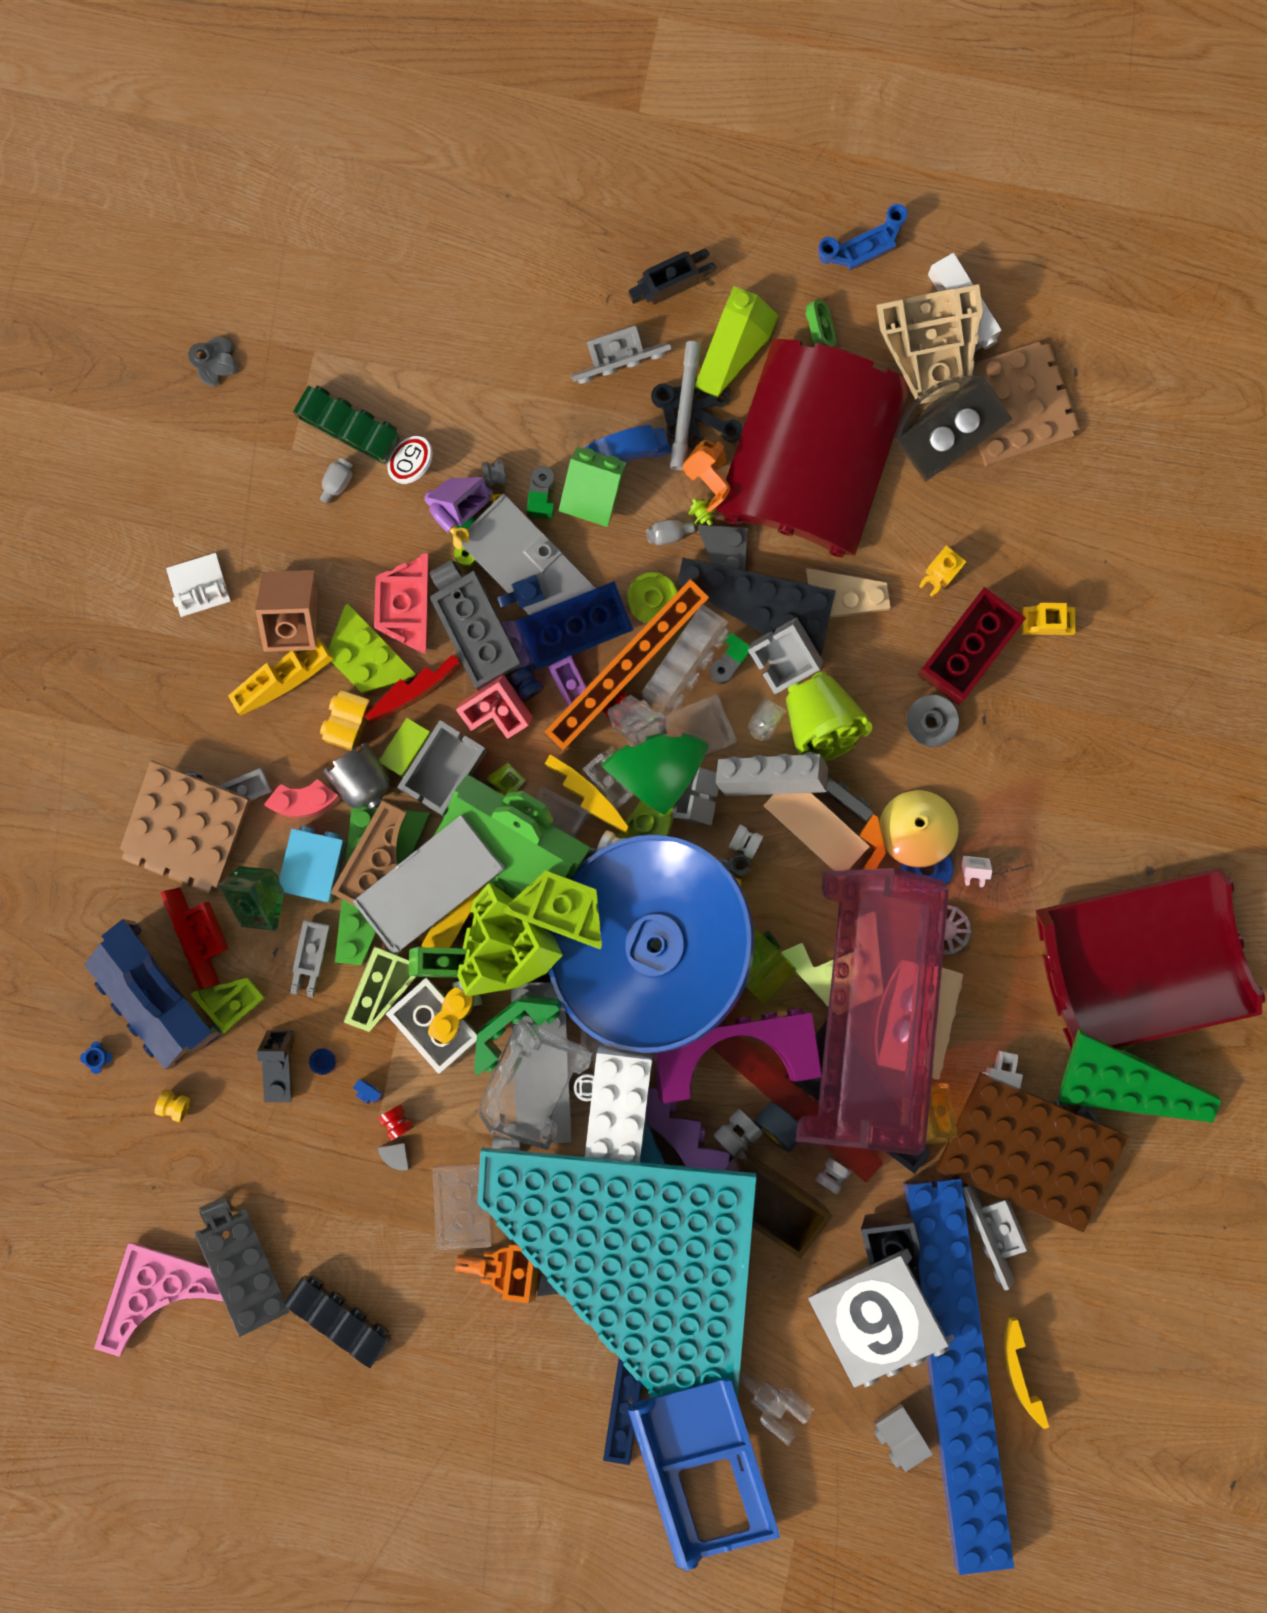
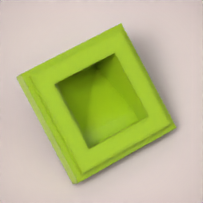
M506 763L486 778L504 796L508 792H516L526 781L509 763Z

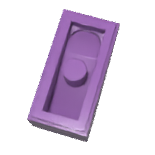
M570 654L546 665L567 707L587 688Z

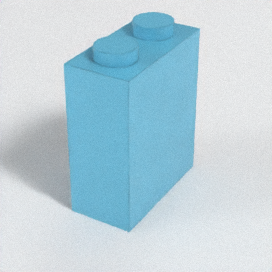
M300 826L299 830L291 829L276 891L332 903L334 894L331 893V890L339 877L347 842L340 840V834L326 831L325 836L314 834L315 829Z

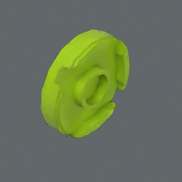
M647 572L638 576L630 585L627 592V605L635 618L648 624L678 591L674 582L663 574Z

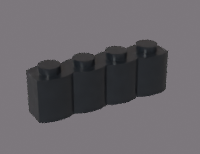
M304 1275L283 1305L295 1315L305 1320L318 1332L327 1336L333 1343L348 1352L360 1363L371 1368L392 1339L388 1335L389 1330L380 1323L375 1325L370 1323L366 1319L368 1315L356 1306L353 1309L344 1303L346 1301L345 1297L334 1290L332 1293L327 1291L323 1287L324 1282L315 1275L310 1277Z

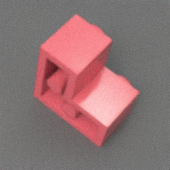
M504 674L462 700L456 708V711L470 731L493 718L507 739L529 726L533 718Z

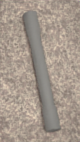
M695 341L686 342L684 372L675 442L672 447L670 468L674 470H683L682 466L687 459V441L696 372L699 366L701 344Z

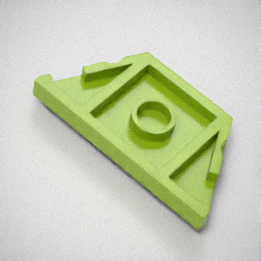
M347 603L344 606L328 649L333 657L331 662L362 694L373 692L381 687L392 686L400 678L403 681L416 678L417 675Z
M545 870L503 909V913L592 947L598 949L602 947L597 892L594 888Z

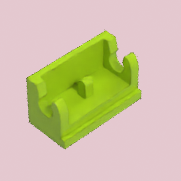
M406 718L380 758V764L403 778L430 737L431 732Z

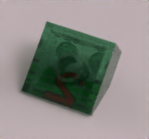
M239 866L218 884L241 927L275 931L278 928L284 889L279 882L278 875L272 869Z

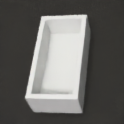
M606 1046L598 1047L585 1157L640 1162L653 1053L630 1052Z

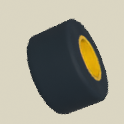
M769 1102L754 1119L755 1125L771 1141L787 1152H791L806 1133L803 1126L792 1115L774 1102Z

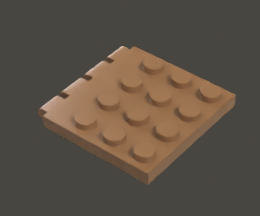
M1039 341L974 363L969 394L960 396L964 408H970L979 415L980 423L978 428L973 431V435L985 467L1070 440L1074 437L1075 432L1081 430L1076 413L1066 414L1067 411L1073 409L1067 389L1057 390V388L1065 384L1058 365L1049 367V364L1056 361L1050 344L1041 346Z
M150 761L120 849L124 851L122 860L140 867L143 860L146 859L144 869L165 876L169 868V879L188 886L191 879L194 878L192 888L211 894L213 887L220 886L250 798L157 761Z

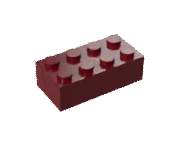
M983 587L917 675L957 705H960L1007 645L1026 617L986 587Z

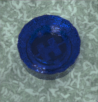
M325 1048L314 1051L309 1059L311 1070L318 1075L331 1073L337 1063L335 1054Z

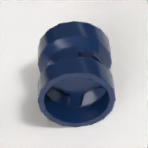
M530 666L518 670L508 679L512 687H516L519 691L518 696L523 702L531 699L544 689L541 682L534 678V672Z

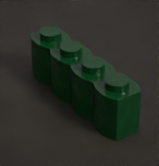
M308 385L293 410L295 417L385 465L400 440L399 434L396 432L397 428L386 421L382 424L374 421L375 417L366 410L361 409L359 412L352 409V404L339 397L336 400L329 397L330 393L318 385L315 388Z

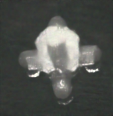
M740 1369L739 1382L755 1395L750 1403L763 1413L760 1417V1422L788 1446L798 1430L782 1417L783 1414L788 1410L805 1425L814 1409L790 1388L782 1387L779 1391L768 1381L761 1387Z

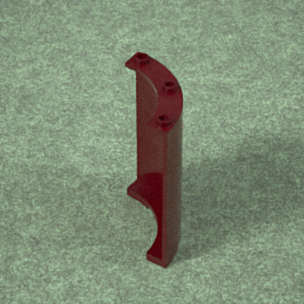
M773 339L726 478L730 491L724 501L717 506L716 511L724 515L726 521L733 524H739V521L771 527L778 529V532L782 535H796L828 549L829 554L835 557L843 558L844 555L855 556L910 388L904 377L888 368L883 372L873 367L874 361L862 356L815 343L814 348L801 346V340Z
M1222 868L1036 910L1039 940L1044 941L1046 954L1042 955L1044 968L1057 1015H1063L1067 1028H1063V1032L1071 1051L1078 1029L1085 1031L1088 1036L1097 1040L1098 1038L1102 1039L1108 1045L1119 1048L1262 1015V1003H1265V994L1263 989L1257 986L1243 952L1244 941L1241 934H1238L1233 910L1232 893L1234 892V883L1231 877L1226 876Z

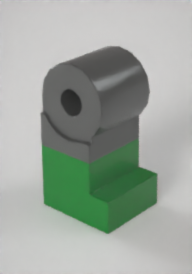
M540 466L532 473L526 510L528 517L553 520L554 504L548 502L550 492L555 486V480L552 470L548 467Z
M730 633L725 640V645L729 647L721 659L713 662L710 667V677L714 683L726 684L729 682L750 654L748 651L750 645L733 633Z

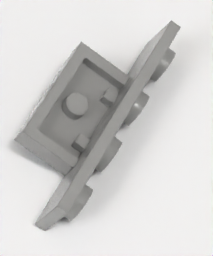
M632 325L587 340L586 343L594 366L570 373V377L574 382L578 381L579 384L593 380V375L602 373L603 376L610 375L618 371L617 367L627 365L628 368L634 367L642 363L641 359L650 356L651 359L661 358L666 355L665 351L671 350V346L669 343L663 342L643 349L636 325Z
M966 1184L962 1188L964 1203L967 1208H970L973 1215V1226L976 1232L981 1234L984 1241L983 1249L986 1256L992 1260L994 1276L997 1282L1002 1284L1004 1291L1009 1290L1016 1281L1006 1258L1026 1252L1029 1249L1013 1208L1007 1199L984 1206L976 1187Z

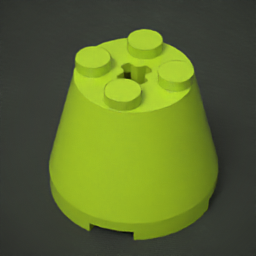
M825 671L816 673L812 679L804 683L796 682L789 686L786 705L798 755L813 752L820 754L826 762L855 748L854 743L862 735L866 737L871 733L873 726L867 714L833 677L828 676Z

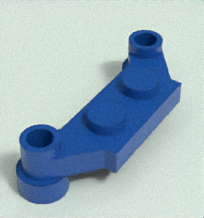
M901 204L891 205L887 210L884 224L841 245L833 237L823 238L818 247L820 261L824 264L833 263L847 266L851 271L896 248L894 241L900 227L906 221L907 209Z

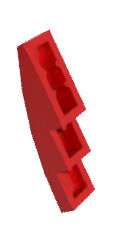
M451 655L435 673L426 666L409 685L400 678L365 715L366 719L371 723H375L397 714L420 701L451 677L462 666L460 661Z

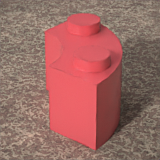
M317 779L310 786L302 789H290L280 784L264 805L283 816L300 819L322 815L333 809L342 798Z

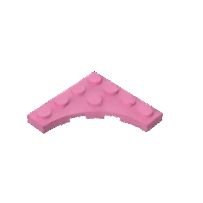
M133 1242L128 1243L94 1349L120 1357L123 1355L125 1347L137 1327L154 1311L171 1302L187 1298H206L223 1301L209 1267Z

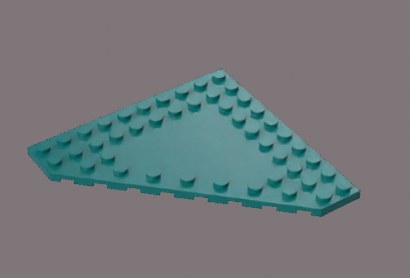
M482 1147L480 1151L477 1202L484 1211L487 1210L497 1221V1226L510 1240L513 1239L522 1249L525 1257L535 1268L538 1267L543 1272L552 1287L561 1297L564 1296L573 1306L572 1309L579 1317L597 1332L598 1338L612 1353L615 1352L623 1361L624 1367L637 1381L640 1380L649 1390L648 1393L651 1397L729 1378L732 1381L738 1400L756 1173Z

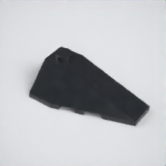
M891 1211L865 1215L861 1233L869 1265L908 1249L912 1259L907 1265L917 1282L921 1245L915 1220Z

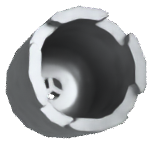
M366 742L361 745L363 750L357 752L354 748L333 762L335 768L330 770L329 767H326L323 770L344 802L352 808L360 809L367 805L370 809L381 803V796L389 787V778Z

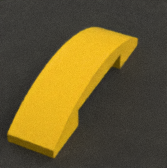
M1010 1316L1006 1321L1003 1341L1007 1374L1011 1386L1024 1409L1043 1429L1049 1428L1042 1401L1036 1395L1029 1397L1016 1354V1349L1026 1347L1018 1319Z

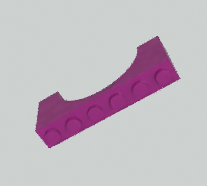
M803 1008L787 1010V1015L779 1017L777 1012L761 1014V1019L754 1021L751 1020V1016L735 1018V1024L725 1025V1020H723L711 1032L687 1046L671 1051L653 1053L652 1058L659 1102L668 1103L690 1099L691 1077L700 1057L715 1043L733 1036H751L768 1044L782 1059L791 1081L796 1082L822 1077L812 1013H803Z

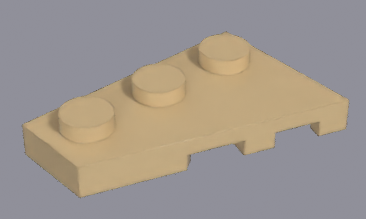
M809 568L805 570L807 584L836 590L830 618L887 611L891 608L888 587L885 582Z

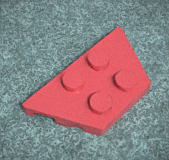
M428 553L421 554L419 558L408 563H402L396 566L394 570L386 571L375 577L374 628L423 654H427Z

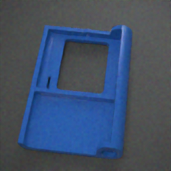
M719 1379L638 1401L627 1408L677 1567L683 1568V1570H691L699 1565L698 1562L703 1557L781 1538L731 1379ZM728 1459L732 1466L750 1528L708 1540H701L694 1524L679 1472L706 1463Z

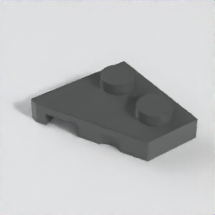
M698 525V533L702 538L712 563L745 570L748 528Z

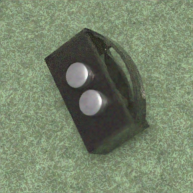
M980 374L962 375L939 382L918 396L902 416L893 438L921 479L927 482L1013 419L984 376ZM959 384V389L942 395L931 402L915 421L911 422L909 420V416L914 409L930 394L947 385Z

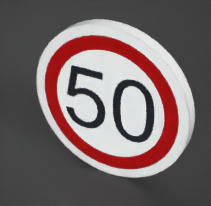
M412 436L401 441L394 448L388 460L387 468L390 477L400 484H408L418 480L431 464L433 457L431 444L420 436Z

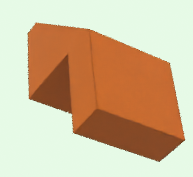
M874 814L870 816L858 835L873 849V852L860 871L867 877L872 876L886 854L879 820Z

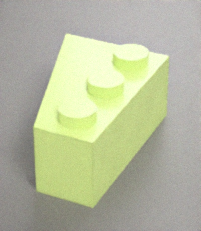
M374 946L344 1022L370 1032L416 977L409 976V960Z

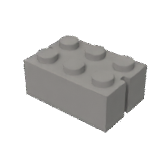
M440 720L398 785V788L444 817L455 789L467 774L472 777L487 751L480 744L465 735L463 737L460 732Z

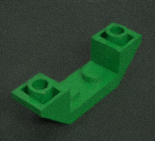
M521 995L482 1026L477 1034L474 1072L477 1076L484 1070L489 1073L500 1063L498 1059L502 1051L493 1041L506 1031L504 1026L511 1021L513 1024L517 1023L526 1015L525 1011L538 1026L545 1021L550 1024L561 1014L559 1010L562 1004L559 999Z

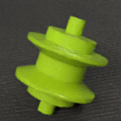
M694 498L692 500L694 504L690 507L691 510L688 514L696 515L695 525L700 523L702 525L706 523L709 526L712 525L716 508L708 512L706 509L710 499L697 500V498Z

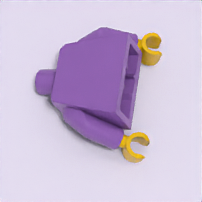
M483 477L450 478L434 491H428L425 495V502L430 506L431 516L447 533L451 532L453 534V545L457 549H461V539L465 540L467 544L469 543V532L465 528H457V525L462 526L489 501L493 504L502 494H492L493 490L485 485Z

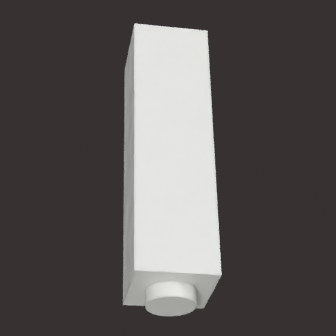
M954 253L933 264L928 273L929 278L938 291L973 285ZM982 298L983 313L982 319H980L979 337L975 351L982 347L985 350L997 343V338L1001 332V328Z

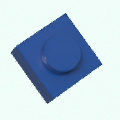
M363 1078L358 1079L353 1087L358 1092L356 1096L367 1104H370L371 1101L374 1103L379 1102L384 1092Z

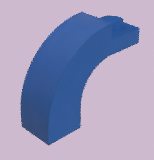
M651 425L622 430L584 447L590 448L599 454L617 457L624 462L646 457L666 456L672 452L664 428L652 429Z

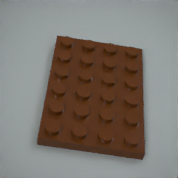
M980 1072L939 1159L936 1170L952 1178H960L964 1183L1002 1199H1007L1009 1202L1084 1233L1129 1136L1126 1133Z

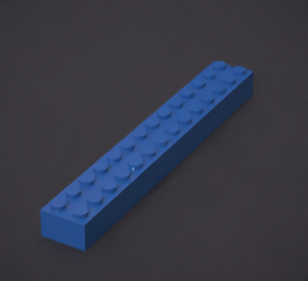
M952 1177L932 1179L933 1185L936 1186L933 1188L932 1183L928 1180L906 1182L903 1185L907 1215L909 1219L915 1220L921 1245L917 1284L945 1337L952 1334L954 1336L947 1352L936 1357L934 1354L926 1356L954 1566L959 1575L1013 1569L1014 1562L962 1181L960 1178L955 1179Z

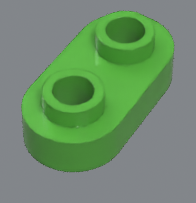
M816 299L808 303L806 318L809 321L812 343L814 345L818 343L834 347L836 345V334L828 305L822 299Z

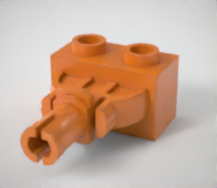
M516 1243L509 1244L508 1247L500 1248L495 1252H484V1257L494 1259L457 1256L456 1263L468 1265H456V1272L492 1277L481 1278L480 1282L482 1284H490L497 1292L502 1293V1300L531 1303L536 1300L539 1268L534 1267Z

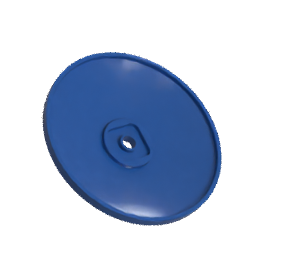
M643 835L623 839L608 845L589 857L569 879L596 889L602 947L598 949L548 930L554 936L563 954L549 970L553 988L563 1008L572 1020L590 1036L606 1045L625 1051L661 1053L687 1046L701 1039L718 1026L731 1012L739 1000L750 975L755 945L754 925L750 907L741 886L728 868L708 851L688 841L670 836ZM659 938L662 942L661 950L653 953L651 943L654 939Z

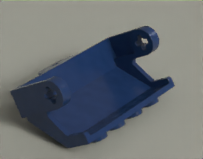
M122 919L101 936L104 941L99 944L84 966L95 978L96 982L94 985L102 995L107 994L112 1000L110 1004L112 1009L119 1016L123 1015L129 1022L126 1025L129 1031L135 1037L139 1036L145 1043L143 1048L146 1053L152 1058L155 1056L164 1069H172L179 1063L178 1059L187 1050H202L218 1039L222 1032L216 1025L208 1028L137 936L142 931L135 921Z

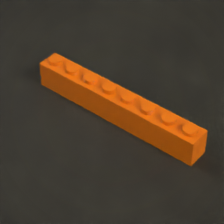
M690 579L544 733L564 750L709 597Z

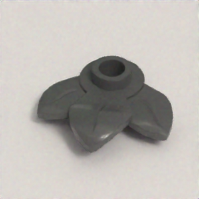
M215 337L206 344L197 343L190 348L188 353L189 361L197 368L198 377L204 384L216 387L219 376H229L238 373L237 363L229 354L234 347V343L231 340ZM204 352L206 358L199 359L197 353Z

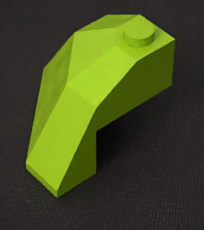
M488 883L472 902L470 912L474 913L472 927L467 928L463 949H466L467 953L464 964L459 965L458 979L465 994L468 996L519 988L546 974L563 955L554 936L547 929L503 913V909L513 899L491 883Z

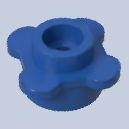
M93 1042L91 1048L80 1056V1061L88 1068H91L93 1074H99L102 1071V1067L113 1059L112 1054L106 1052L100 1042ZM95 1055H97V1056L99 1057L98 1060H95V1059H94V1056H95Z

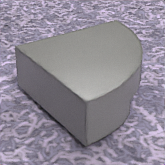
M405 1143L378 1148L382 1160L388 1166L397 1170H409Z

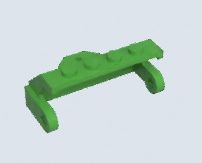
M468 774L455 789L443 821L435 835L438 834L460 815H463L505 867L504 871L494 876L483 887L491 883L513 900L545 870L569 879L575 874L578 867L582 865L590 849L587 845L553 826L552 822L554 819L544 803L523 791L508 792L506 796H503Z

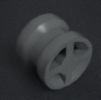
M498 459L495 463L482 462L485 484L488 488L497 483L507 485L502 459Z

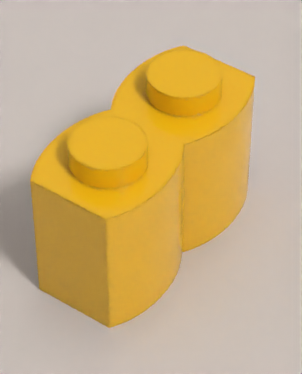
M340 690L338 695H334L331 699L329 710H332L329 720L325 719L321 726L320 734L323 735L322 739L326 743L350 751L354 748L356 750L367 721L365 715L371 710L372 702L369 699Z
M459 987L450 990L443 1001L442 1011L430 1023L428 1035L444 1044L453 1041L460 1031L461 1020L469 1015L474 1006L475 996L466 995L464 990Z

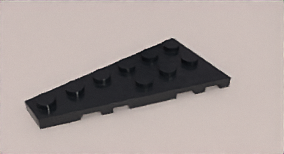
M682 558L677 582L679 585L684 586L691 579L709 597L706 601L763 635L771 631L774 633L776 628L797 617L821 657L836 590L691 558Z

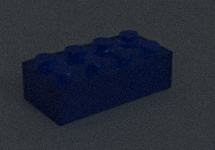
M615 581L514 621L533 670L634 630Z

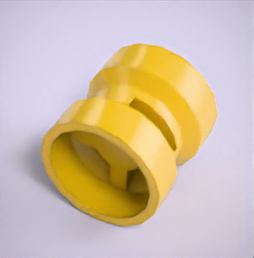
M164 1089L158 1098L155 1114L162 1117L166 1115L171 1116L173 1121L181 1123L187 1114L191 1098L185 1095L177 1097L173 1091Z

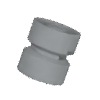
M738 1109L729 1118L730 1124L722 1125L713 1136L735 1157L740 1148L747 1151V1144L754 1143L763 1132ZM739 1127L745 1131L741 1138L734 1132Z

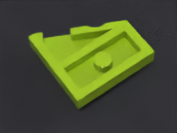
M249 978L217 985L190 994L223 1033L230 1030L266 998Z

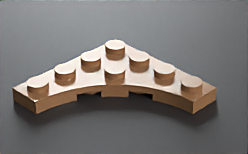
M382 799L332 888V894L356 906L353 901L398 865L396 856L397 837L406 811ZM431 927L416 939L423 942Z

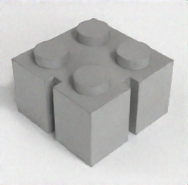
M797 617L776 628L774 633L771 631L754 640L748 649L760 670L765 667L767 661L770 663L766 666L763 676L774 694L819 671L823 663L822 658Z

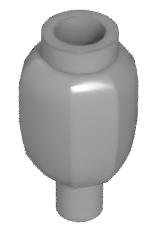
M339 457L337 462L334 461L329 465L322 479L324 491L320 497L321 501L329 504L333 495H339L345 490L353 475L351 471L352 464Z
M678 520L659 521L654 523L651 528L646 529L647 539L650 544L655 543L658 546L672 544L680 541L685 534L693 533L694 525L693 522L682 524Z

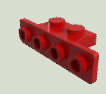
M180 888L164 890L160 893L164 907L168 911L174 931L180 940L195 981L201 990L218 985L219 980L210 959L226 952L229 948L210 902H203L189 909Z

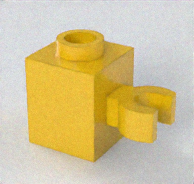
M945 546L926 570L929 576L922 579L919 587L922 588L926 583H932L934 590L930 593V596H935L940 589V584L946 588L962 569L966 561L948 546Z

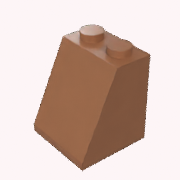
M315 570L262 573L256 605V616L264 652L316 650L318 587Z

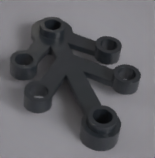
M662 383L655 386L652 390L651 400L657 408L663 409L667 422V436L675 440V434H671L669 430L677 426L673 408L679 410V397L682 385L673 388L669 384ZM694 388V395L701 396L705 393ZM726 391L720 394L726 398L724 402H718L717 396L714 395L693 400L689 426V446L692 450L696 447L692 444L693 440L699 439L701 442L705 440L700 435L696 420L721 432L722 437L727 442H736L740 439L742 433L740 422L734 419L724 422L702 410L712 406L725 407L729 401V395ZM661 394H667L669 398L663 401L659 398V396ZM729 429H734L736 431V435L729 436L727 434V431Z

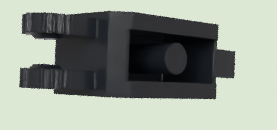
M702 249L691 255L689 251L682 252L648 268L642 273V278L637 281L638 285L628 290L632 303L635 304L646 299L647 303L652 301L654 305L699 284V279L713 273L717 269L713 262L698 269L695 265L708 258L710 255L708 249Z

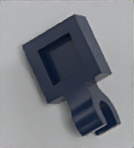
M536 575L511 584L514 592L497 597L500 608L518 602L520 609L545 600Z

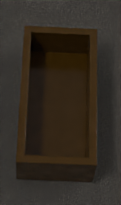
M740 1148L725 1170L756 1173L752 1228L801 1260L833 1217L832 1214L819 1200Z

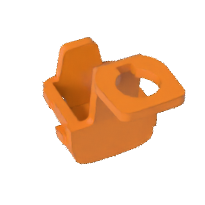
M703 440L695 447L682 468L688 477L692 480L700 477L714 492L715 496L706 509L708 512H711L724 501L730 491L728 482L713 465L718 468L722 467L728 461V457L723 451L724 445L721 442L712 443L709 440Z

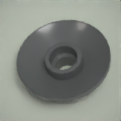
M927 695L919 698L911 705L907 713L906 725L910 735L916 742L927 747H938L946 744L955 736L959 726V716L954 705L946 698L938 695ZM928 718L935 720L936 724L934 727L927 725Z

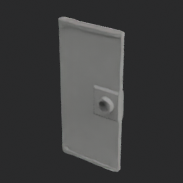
M504 493L467 528L469 543L467 544L465 540L461 539L462 547L507 593L514 592L511 584L534 575L537 576L545 600L523 609L552 640L557 639L564 628L600 594Z
M460 815L353 902L383 940L390 952L397 955L404 947L494 876L504 871L505 867L492 853L463 815Z

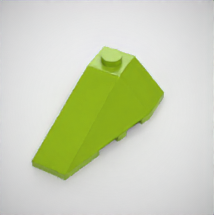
M733 286L694 388L719 397L736 378L739 371L769 341L779 315L758 295Z

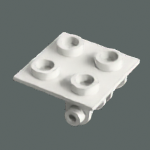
M216 553L166 568L174 593L173 602L175 607H178L180 617L231 602Z

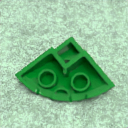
M665 733L647 736L644 743L634 747L629 745L622 747L609 756L601 765L635 796L665 816L694 778L709 744L699 737L682 733L681 737H668Z

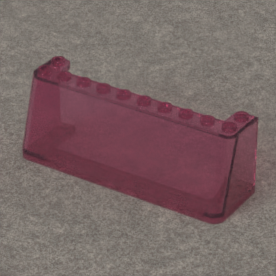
M896 868L823 871V895L828 900L839 902L818 1116L805 1115L800 1118L797 1124L796 1141L919 1155L925 1149L948 907V888L941 880Z

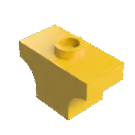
M1040 603L1037 606L1023 607L1021 609V614L1026 617L1021 625V635H1074L1076 633L1075 608L1067 607V603Z

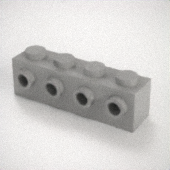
M807 752L803 755L793 756L790 754H779L774 757L755 755L752 758L731 756L727 759H718L716 785L725 796L827 791L828 766L820 754Z

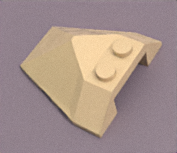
M979 284L897 299L876 305L880 332L917 404L969 394L974 367L975 347L978 343V330L983 313Z

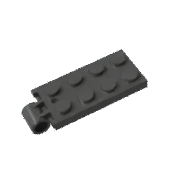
M453 559L430 571V576L440 591L429 597L475 689L479 690L501 675H506L522 666L523 664L476 571L473 570L463 577L461 570ZM459 593H461L460 598L457 599V598H456L457 595H458Z
M224 1196L198 1208L207 1228L195 1231L194 1233L238 1337L290 1313L288 1308L283 1305L285 1302L246 1209H242L239 1213L232 1216ZM224 1231L229 1232V1237L226 1239L222 1236Z

